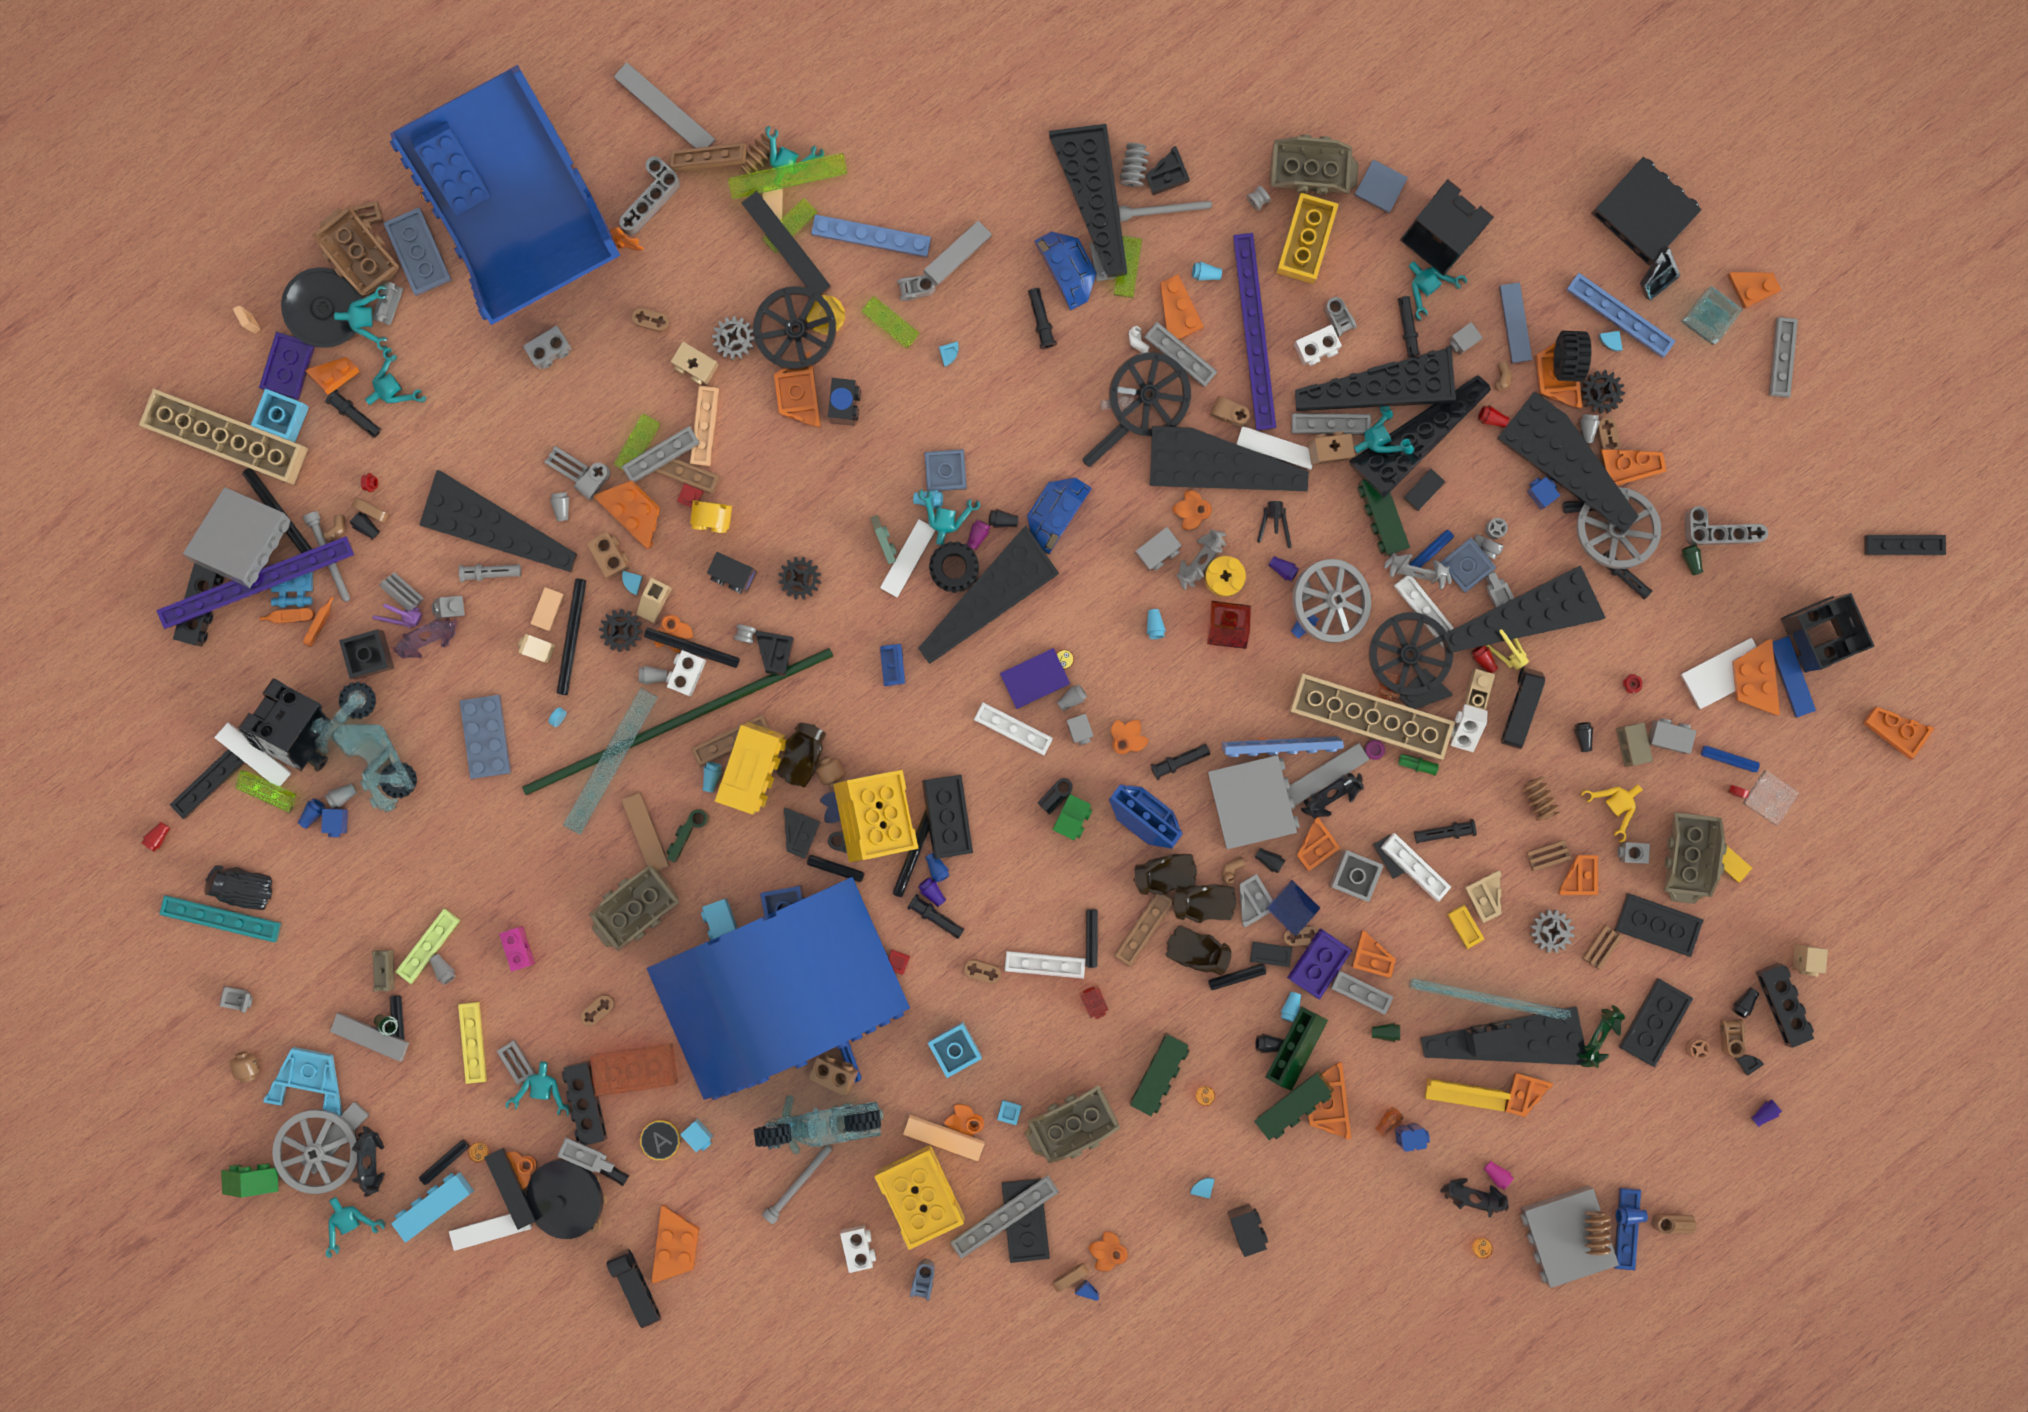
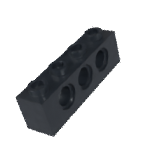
M194 563L184 599L204 592L202 587L206 581L209 583L207 590L222 585L224 576ZM212 611L178 624L173 640L202 647L208 638V625L211 624L214 616ZM194 620L198 621V626L196 629L192 628V622Z
M1776 963L1756 971L1785 1045L1793 1048L1813 1040L1812 1033H1814V1029L1811 1023L1806 1020V1010L1803 1004L1799 1003L1797 998L1799 995L1798 990L1789 979L1791 974L1787 966ZM1778 981H1781L1782 988L1781 990L1777 991L1775 987L1776 983ZM1788 999L1790 1006L1785 1010L1783 1003ZM1796 1018L1797 1026L1792 1028L1791 1021Z
M591 1060L567 1065L564 1067V1071H562V1078L568 1086L566 1096L568 1102L572 1104L573 1110L570 1113L571 1119L576 1123L577 1130H575L576 1140L584 1145L605 1141L607 1133ZM576 1079H581L583 1081V1089H579L576 1087ZM583 1098L587 1100V1108H582L580 1106V1099ZM584 1118H589L592 1121L591 1128H587L584 1125Z

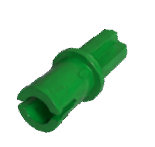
M1401 754L1398 760V764L1414 769L1415 772L1421 771L1432 774L1433 776H1436L1439 764L1422 760V757L1415 758Z

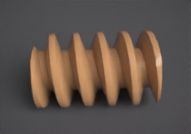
M764 133L760 135L762 141L755 139L756 146L753 144L749 145L750 151L746 150L745 164H738L751 178L753 177L751 170L759 172L757 165L765 166L763 159L770 161L768 155L770 153V139Z
M1544 776L1526 782V787L1522 790L1523 792H1530L1526 799H1533L1529 806L1537 807L1533 811V814L1540 813V816L1536 819L1537 821L1548 819L1559 813L1555 812L1558 809V805H1551L1555 798H1548L1552 793L1551 790H1545L1548 784L1541 783L1545 779Z
M1586 1211L1585 1214L1591 1216V1218L1586 1219L1585 1222L1591 1224V1226L1586 1227L1585 1230L1591 1232V1234L1585 1236V1238L1591 1240V1243L1585 1244V1247L1591 1248V1251L1585 1253L1590 1255H1606L1611 1253V1249L1607 1247L1611 1245V1240L1607 1239L1611 1236V1232L1607 1231L1611 1228V1224L1607 1223V1221L1611 1220V1216L1602 1211Z

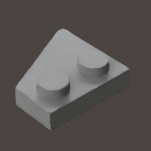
M1257 874L1239 884L1242 925L1244 928L1277 909Z

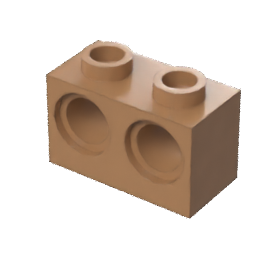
M606 532L587 543L605 578L611 579L629 569L627 564L630 562L624 551L621 553L618 545H620V542L615 534L611 535L609 532ZM604 541H608L610 544L609 549L606 551L601 550V544ZM618 558V567L611 568V560Z
M825 1053L817 1057L809 1079L845 1096L851 1092L859 1070L853 1068L852 1064L841 1062L834 1055ZM823 1064L828 1067V1073L824 1071ZM841 1073L845 1075L846 1081L841 1079Z

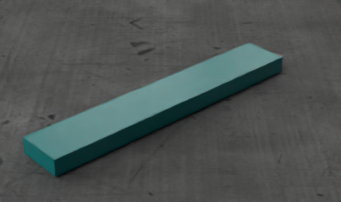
M164 895L159 913L162 916L274 943L277 942L281 927L280 922Z

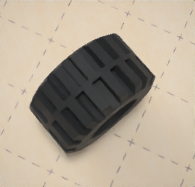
M1562 330L1558 335L1553 359L1554 373L1558 381L1583 382L1587 377L1592 353L1591 339L1588 332Z
M951 541L935 549L930 558L929 570L933 581L939 588L947 592L956 593L958 591H965L976 581L979 573V563L974 551L968 545ZM950 556L961 557L966 564L965 573L956 579L947 577L942 569L946 558Z

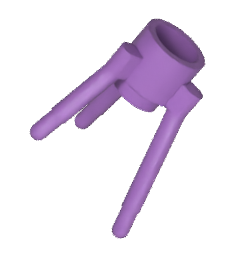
M383 604V607L402 615L401 619L404 621L375 615L372 617L375 620L403 625L411 629L412 626L415 628L418 626L422 613L419 612L420 609L417 607L411 611L406 609L402 611L388 604Z

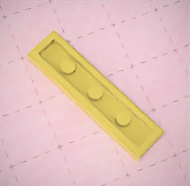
M480 1002L458 1004L466 1084L486 1082Z

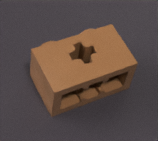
M1344 431L1332 433V436L1326 437V434L1315 435L1313 440L1308 441L1311 465L1347 461L1355 457L1352 434H1344Z

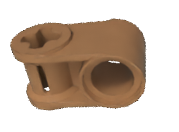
M1218 396L1210 415L1220 421L1242 427L1247 424L1250 413L1246 407L1234 403L1225 397ZM1243 413L1244 418L1241 421L1238 420L1237 415Z
M1722 1019L1720 1021V1032L1724 1054L1736 1058L1743 1056L1746 1051L1745 1024L1743 1019H1738L1737 1021ZM1733 1043L1737 1045L1735 1053H1732L1730 1050V1046Z

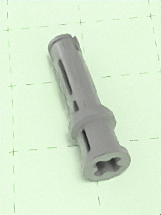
M476 564V566L465 567L464 565H459L460 582H465V580L482 581L484 578L521 577L520 564L499 566Z

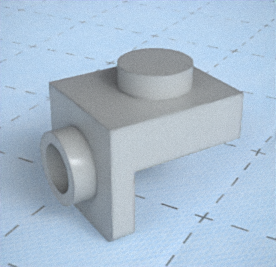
M462 596L440 597L432 603V613L435 615L436 620L465 615Z
M224 986L219 1006L246 1013L247 1008H250L252 1004L250 992L245 989Z

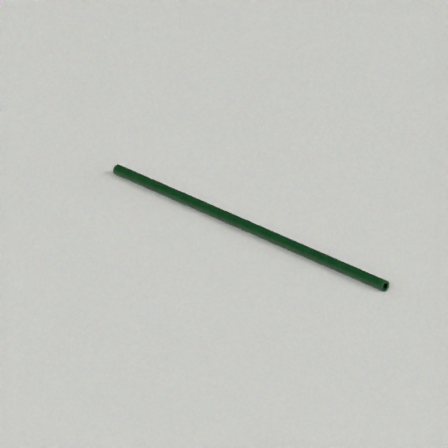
M827 648L788 666L786 676L775 674L765 676L522 786L525 795H529L833 657L830 648Z

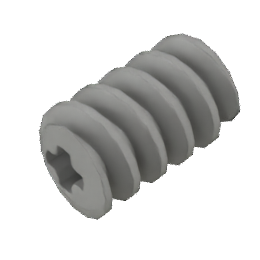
M1127 143V151H1125V157L1127 158L1123 159L1124 166L1121 169L1123 173L1120 174L1122 181L1119 183L1129 187H1141L1144 183L1140 182L1139 179H1145V175L1141 174L1140 171L1147 170L1142 164L1148 163V160L1143 157L1149 156L1150 153L1145 150L1147 147L1143 144Z

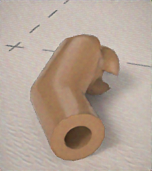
M1507 361L1498 364L1501 373L1500 380L1495 382V387L1498 391L1506 390L1512 380V373Z
M344 515L334 516V527L324 532V539L326 541L333 542L344 535Z
M1242 857L1225 864L1222 872V880L1225 883H1233L1236 870L1245 866Z

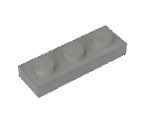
M1340 970L1331 986V989L1384 1015L1394 998Z

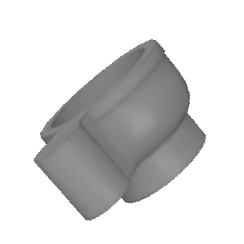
M1478 534L1474 538V541L1482 548L1483 552L1492 559H1496V556L1501 554L1505 547Z

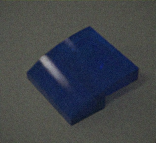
M1291 880L1266 909L1289 932L1297 936L1318 912L1320 907Z

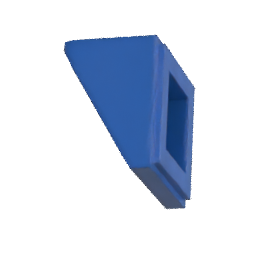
M1088 1280L1083 1281L1075 1289L1076 1295L1095 1301L1099 1300V1292Z

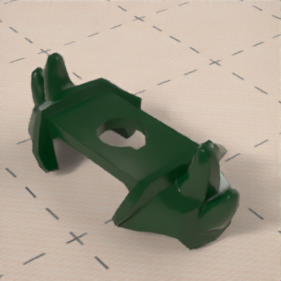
M1611 1006L1613 1011L1609 1009L1601 1010L1605 1015H1601L1602 1019L1588 1045L1584 1047L1586 1053H1578L1577 1055L1580 1059L1586 1061L1580 1064L1582 1067L1599 1068V1064L1609 1057V1054H1599V1050L1611 1029L1618 1036L1621 1035V1022L1625 1019V1015L1621 1013L1617 1006ZM1602 1031L1601 1038L1597 1041V1037Z

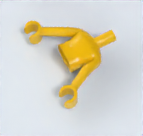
M1637 784L1629 791L1619 786L1598 792H1591L1587 789L1583 790L1581 796L1585 793H1590V798L1586 802L1592 801L1593 798L1612 795L1605 802L1617 817L1627 811L1620 829L1613 833V836L1623 833V837L1618 842H1624L1626 840V828L1636 809L1633 797L1643 789Z

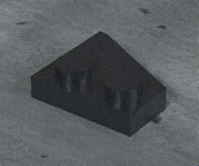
M1176 146L1171 149V152L1165 158H1162L1157 163L1155 168H1152L1146 174V180L1152 195L1190 182Z
M1666 246L1662 247L1640 282L1645 298L1652 300L1681 276L1671 250Z
M756 631L766 673L786 676L794 638Z
M1426 668L1422 670L1430 683L1436 678ZM1417 675L1406 688H1419L1424 685ZM1441 683L1435 689L1425 694L1416 696L1399 694L1397 697L1407 707L1417 709L1448 698L1453 694Z
M785 807L787 852L806 859L821 822Z

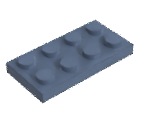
M420 207L383 223L415 296L452 281Z
M494 695L460 700L470 779L511 773L501 696Z

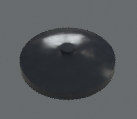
M322 267L311 268L297 274L287 284L281 300L282 316L289 331L303 343L319 348L335 347L348 341L356 332L351 329L348 320H335L334 312H348L350 304L362 299V297L344 276L341 278L335 270Z
M555 1159L544 1164L534 1172L527 1186L526 1197L536 1216L537 1221L535 1223L550 1236L559 1239L580 1237L591 1230L601 1216L603 1194L597 1178L590 1170L569 1161Z

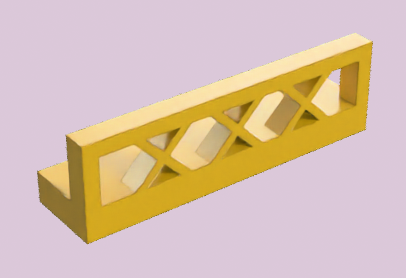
M1427 1078L1424 1098L1505 1111L1506 1099L1510 1100L1511 1094L1505 1090Z

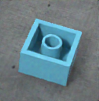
M265 389L251 426L295 443L309 406Z
M963 1021L928 1040V1045L947 1078L982 1059V1054Z

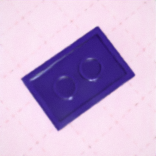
M276 332L259 388L262 390L268 389L283 396L299 400L307 374L305 370L309 368L315 347L303 343L296 337Z
M1054 648L1000 673L1016 709L1071 684Z
M1320 928L1287 978L1320 1000L1352 952V949Z

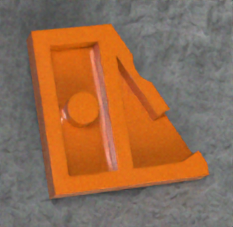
M1731 272L1728 274L1729 280L1744 309L1781 291L1773 273Z
M347 357L305 370L308 376L327 395L360 372Z
M1317 817L1314 819L1296 856L1307 871H1310L1338 851L1340 846Z

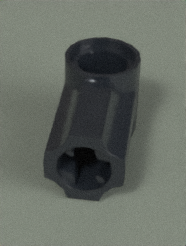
M1068 778L1059 779L1037 803L1050 815L1071 793L1073 789L1072 782ZM1062 781L1067 782L1070 786L1069 791L1065 793L1061 792L1058 788L1059 783Z

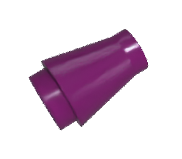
M976 519L975 523H972L966 545L977 550L978 546L990 533L989 529L991 526Z

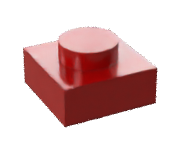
M684 483L677 502L692 508L693 500L700 501L703 491Z

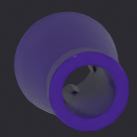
M1275 556L1268 565L1285 581L1289 580L1290 582L1293 581L1299 571L1295 563Z
M928 877L918 886L920 893L937 907L946 901L934 879L932 880Z
M1771 1099L1768 1102L1765 1101L1751 1119L1760 1127L1779 1117L1782 1110Z

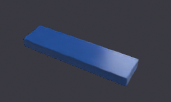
M1787 636L1773 641L1774 660L1795 718L1816 711L1790 637Z
M1619 1188L1618 1208L1625 1206L1640 1210L1641 1190ZM1617 1223L1615 1255L1619 1265L1615 1266V1269H1636L1639 1223L1625 1227Z

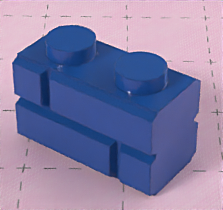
M1417 1123L1407 1124V1126L1397 1125L1395 1127L1396 1142L1405 1152L1414 1151L1415 1148L1416 1150L1426 1149L1427 1143H1430L1428 1130L1425 1131V1128H1422Z

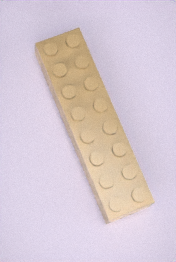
M156 389L152 390L139 423L141 427L292 485L295 484L308 448Z
M1300 674L1288 711L1298 716L1437 760L1444 759L1455 724L1454 721L1306 674Z

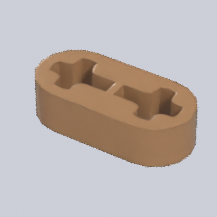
M638 308L632 314L633 322L641 328L664 332L670 326L669 318L660 312ZM644 313V316L649 318V321L642 320V322H639L637 315L641 316ZM663 318V321L666 323L665 325L662 324L661 327H658V324L653 322V319L660 321Z
M1610 417L1601 419L1597 429L1600 448L1610 449L1606 448V445L1609 444V438L1610 443L1615 444V447L1612 449L1619 450L1620 439L1616 422ZM1605 422L1607 425H1611V428L1608 429L1609 435H1607L1606 429H1602V425Z
M355 497L351 505L383 523L386 522L389 516L388 513Z
M1314 926L1288 928L1283 933V940L1290 946L1309 945L1311 938L1304 937V934H1309L1310 930L1317 933L1319 929ZM1293 931L1295 935H1301V938H1295L1294 942H1291L1290 939H1287V936Z
M969 960L964 968L965 974L968 977L994 984L1001 978V971L997 966L982 961ZM975 963L977 964L976 968L981 969L982 972L975 971L974 974H970V970L967 968ZM992 969H995L998 977L990 980L989 975L984 974V970L991 972Z
M603 995L595 1000L581 1013L582 1023L586 1026H593L613 1010L615 1006L614 998L610 995ZM602 999L604 1001H610V1003L608 1004V1006L610 1007L609 1009L607 1007L603 1008L602 1010L599 1009V1007L603 1004L601 1001ZM596 1011L597 1014L593 1017L594 1022L592 1020L587 1021L586 1013L591 1014Z
M1081 1263L1056 1278L1052 1285L1057 1292H1060L1086 1276L1089 1271L1085 1264Z

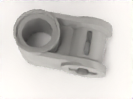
M926 275L897 280L901 292L900 301H910L930 296L936 290V285ZM926 281L931 282L929 289L924 290L921 288L922 283Z
M1333 297L1325 304L1324 312L1333 326L1337 337H1341L1342 333L1351 328H1357L1354 318L1341 298ZM1330 303H1336L1339 311L1333 312L1330 309Z
M594 463L576 482L574 488L590 501L609 479L610 469L602 463ZM598 468L604 473L603 476L598 475Z

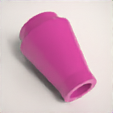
M1492 1161L1483 1169L1498 1188L1501 1187L1503 1190L1514 1179L1511 1176V1172Z

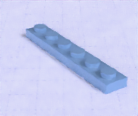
M815 215L811 233L812 236L928 258L931 237L820 215Z
M1580 273L1575 276L1566 289L1570 294L1661 358L1666 356L1675 343V340Z
M1339 736L1222 742V751L1229 757H1238L1239 754L1258 756L1259 753L1277 755L1279 752L1297 754L1298 751L1317 753L1318 750L1336 752L1337 749H1343V740Z

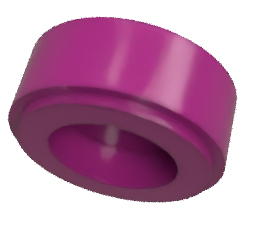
M1371 740L1365 745L1364 751L1369 759L1377 760L1383 757L1385 747L1382 742Z

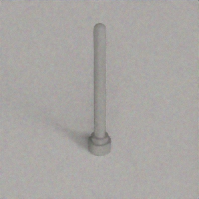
M1202 201L1134 209L1123 205L1118 206L1120 222H1125L1134 216L1210 209L1212 202Z
M318 511L304 515V522L309 528H312L319 546L327 544L319 526L321 518ZM336 563L329 565V570L342 600L348 602L350 596Z
M826 1145L774 1206L766 1208L762 1216L773 1225L779 1219L780 1210L831 1153L832 1147L830 1145Z

